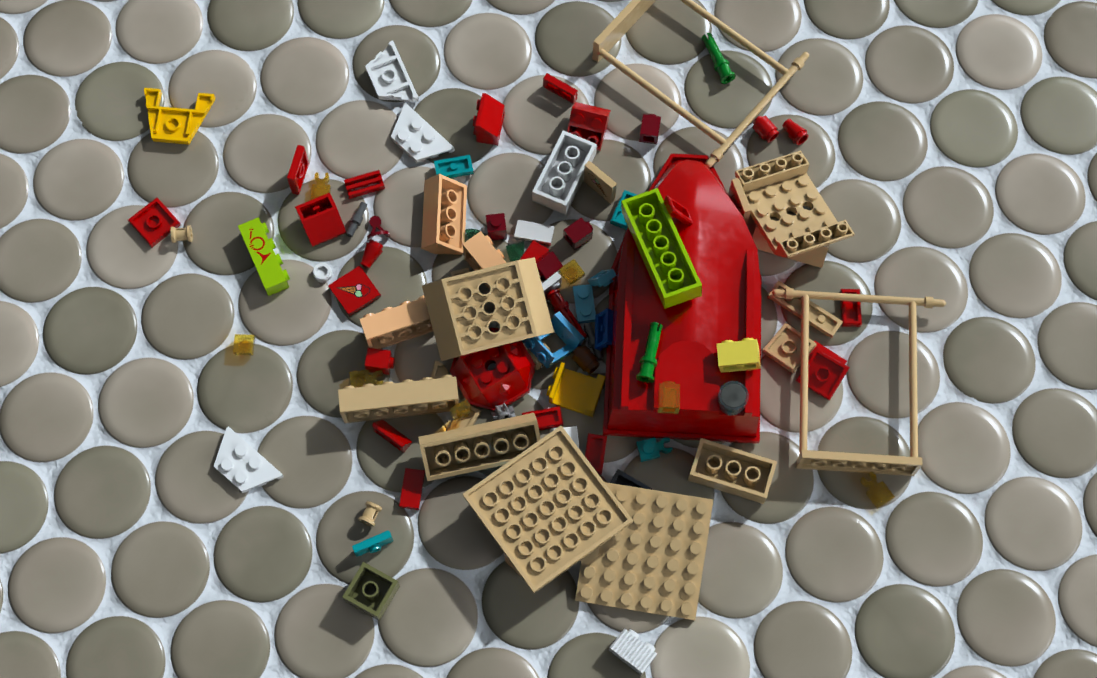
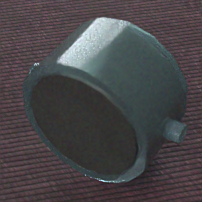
M730 381L721 386L718 392V404L723 413L731 416L739 414L745 409L749 393L742 383Z

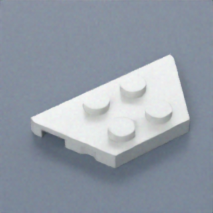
M392 40L383 52L380 51L375 59L365 66L378 98L381 100L419 101L418 95Z
M407 103L403 105L392 132L391 140L411 159L419 163L428 158L439 157V154L445 152L453 153L455 151L454 147Z
M229 426L226 428L214 468L236 488L245 493L254 487L266 485L269 481L283 477L280 471Z

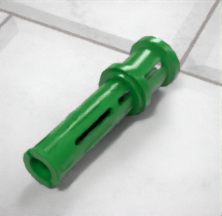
M707 33L708 39L706 34H704L701 39L714 62V70L721 77L720 82L722 84L730 83L735 79L736 75L731 71L729 61L723 58L712 33Z
M657 322L650 323L644 356L640 358L639 363L641 366L639 373L636 375V379L644 383L654 382L653 372L657 366L655 358L663 325Z

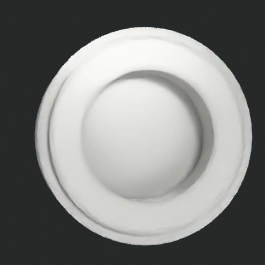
M319 263L313 268V276L316 281L325 283L331 279L332 270L328 264Z

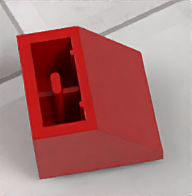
M482 93L481 99L477 100V116L474 115L473 135H476V140L479 143L498 146L505 116V105L488 94Z
M575 102L571 109L567 132L597 144L596 150L600 151L611 110Z
M330 192L295 206L297 215L312 247L346 233Z

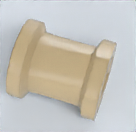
M187 225L185 228L171 227L172 243L186 240L192 242L193 233L191 225Z
M367 501L365 504L366 508L358 520L365 525L374 527V521L378 513L381 512L382 507Z

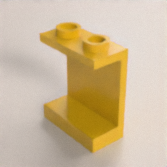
M561 362L560 367H556L553 374L554 384L549 385L546 394L549 396V403L593 417L606 376L598 374L597 378L566 369L565 363Z

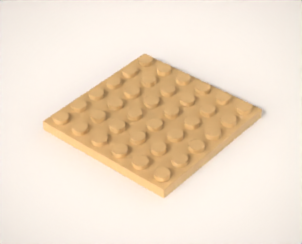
M562 426L553 430L463 493L465 500L533 593L540 590L633 523V519Z
M605 482L633 519V523L581 559L575 601L695 620L713 499Z

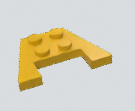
M144 88L152 140L154 142L189 145L216 98L215 95L198 93L194 110L160 107L161 89Z

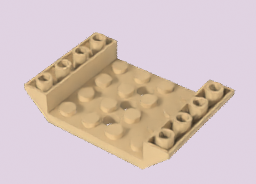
M801 150L735 171V177L740 180L751 207L750 215L774 255L784 258H790L855 235L846 220L840 222L836 220L807 175L809 162ZM803 206H808L812 210L804 209ZM788 211H791V212H793L795 215L792 216V215H790V214H787V212H788ZM770 217H776L779 221L771 220Z
M535 257L516 260L422 285L441 361L554 333ZM481 284L489 285L490 292L488 294H481L479 292ZM488 302L495 306L494 312L490 314L484 311V305ZM495 321L499 324L500 329L498 332L493 333L489 330L490 322Z

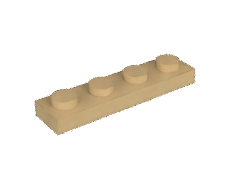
M778 281L767 298L801 319L802 298H793L791 300L772 295L774 289L785 290V288H790ZM809 300V325L832 339L843 321Z

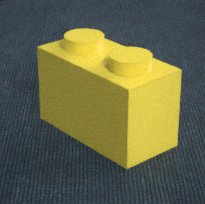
M744 338L742 341L724 340L722 343H717L718 366L721 373L761 369L757 339Z

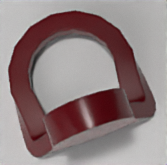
M372 216L369 220L372 231L367 235V242L376 235L383 234L386 237H391L389 231H385L380 227V217Z

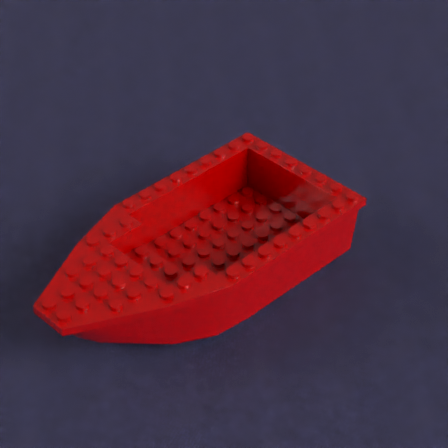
M671 153L649 189L650 191L658 188L663 200H665L666 196H669L688 209L693 221L692 225H685L673 216L671 218L702 284V296L664 309L629 227L611 267L617 276L612 278L613 282L609 286L608 309L614 311L613 342L611 346L608 345L606 352L603 435L700 440L703 438L709 441L757 444L760 442L761 369L721 373L717 354V343H722L724 340H733L735 342L742 341L744 338H753L758 341L761 365L762 277L759 270L758 250L743 216L726 192L714 166L709 168L705 164L709 159L708 155ZM657 322L662 324L663 328L655 358L657 366L653 372L654 382L644 383L638 381L636 375L639 373L641 366L639 363L640 358L644 356L650 323ZM731 383L742 386L746 392L743 408L735 413L725 411L720 405L721 392L726 385Z

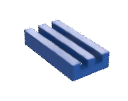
M608 308L595 315V349L599 351L607 348L608 345L611 346L613 342L614 311Z

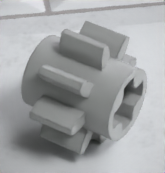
M505 403L496 405L495 411L491 412L493 421L516 416L513 406L507 407Z

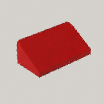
M379 420L372 424L375 433L402 453L412 444L409 438L386 421Z

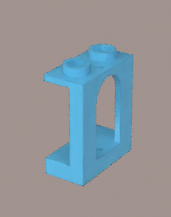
M560 311L554 314L551 322L554 332L566 346L552 354L541 340L553 333L522 340L526 348L547 369L572 354L578 346H581L585 339Z

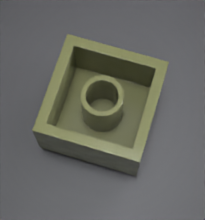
M363 562L342 598L346 603L380 621L398 591L400 584L392 577Z

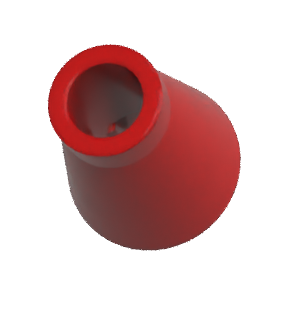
M787 119L782 126L794 144L801 145L808 139L807 130L791 119Z
M370 239L369 243H366L360 264L370 269L383 252L384 246Z

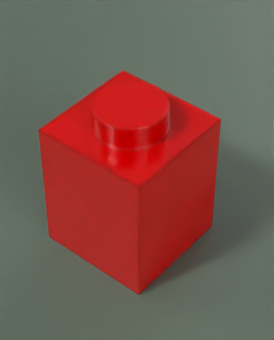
M368 348L365 360L366 372L389 375L390 369L394 368L395 357H392L391 350Z

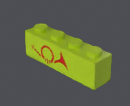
M258 217L238 225L268 296L289 288L287 282L290 280L286 269L282 271L280 266L283 264L279 254L275 255L273 251L276 246L273 239H268L266 235L269 233L266 223H261Z

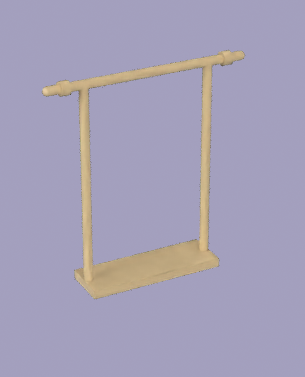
M632 0L594 40L592 59L598 63L604 58L719 143L721 146L710 154L711 157L705 163L709 168L723 158L724 152L794 73L805 65L804 62L809 58V53L803 52L799 58L797 57L791 63L792 66L787 69L693 0H680L783 74L731 135L724 139L608 53L656 1Z
M785 288V290L774 289L772 295L775 297H785V299L791 300L793 298H802L799 457L796 461V469L915 476L922 466V458L918 457L916 306H924V308L944 307L946 301L934 299L933 297L911 298L794 290V288ZM809 299L909 305L910 457L807 450Z

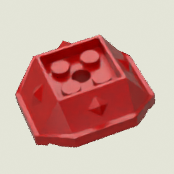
M491 327L489 330L496 333L499 331V328ZM517 341L456 357L451 365L450 373L453 377L456 376L457 385L469 405L495 411L496 405L505 403L508 406L530 393L536 364L523 342ZM491 363H496V368L489 371L488 366Z

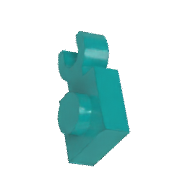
M656 438L636 442L640 461L644 462L660 458L659 452L671 453L673 448H665L663 445L670 442V438H663L658 443Z

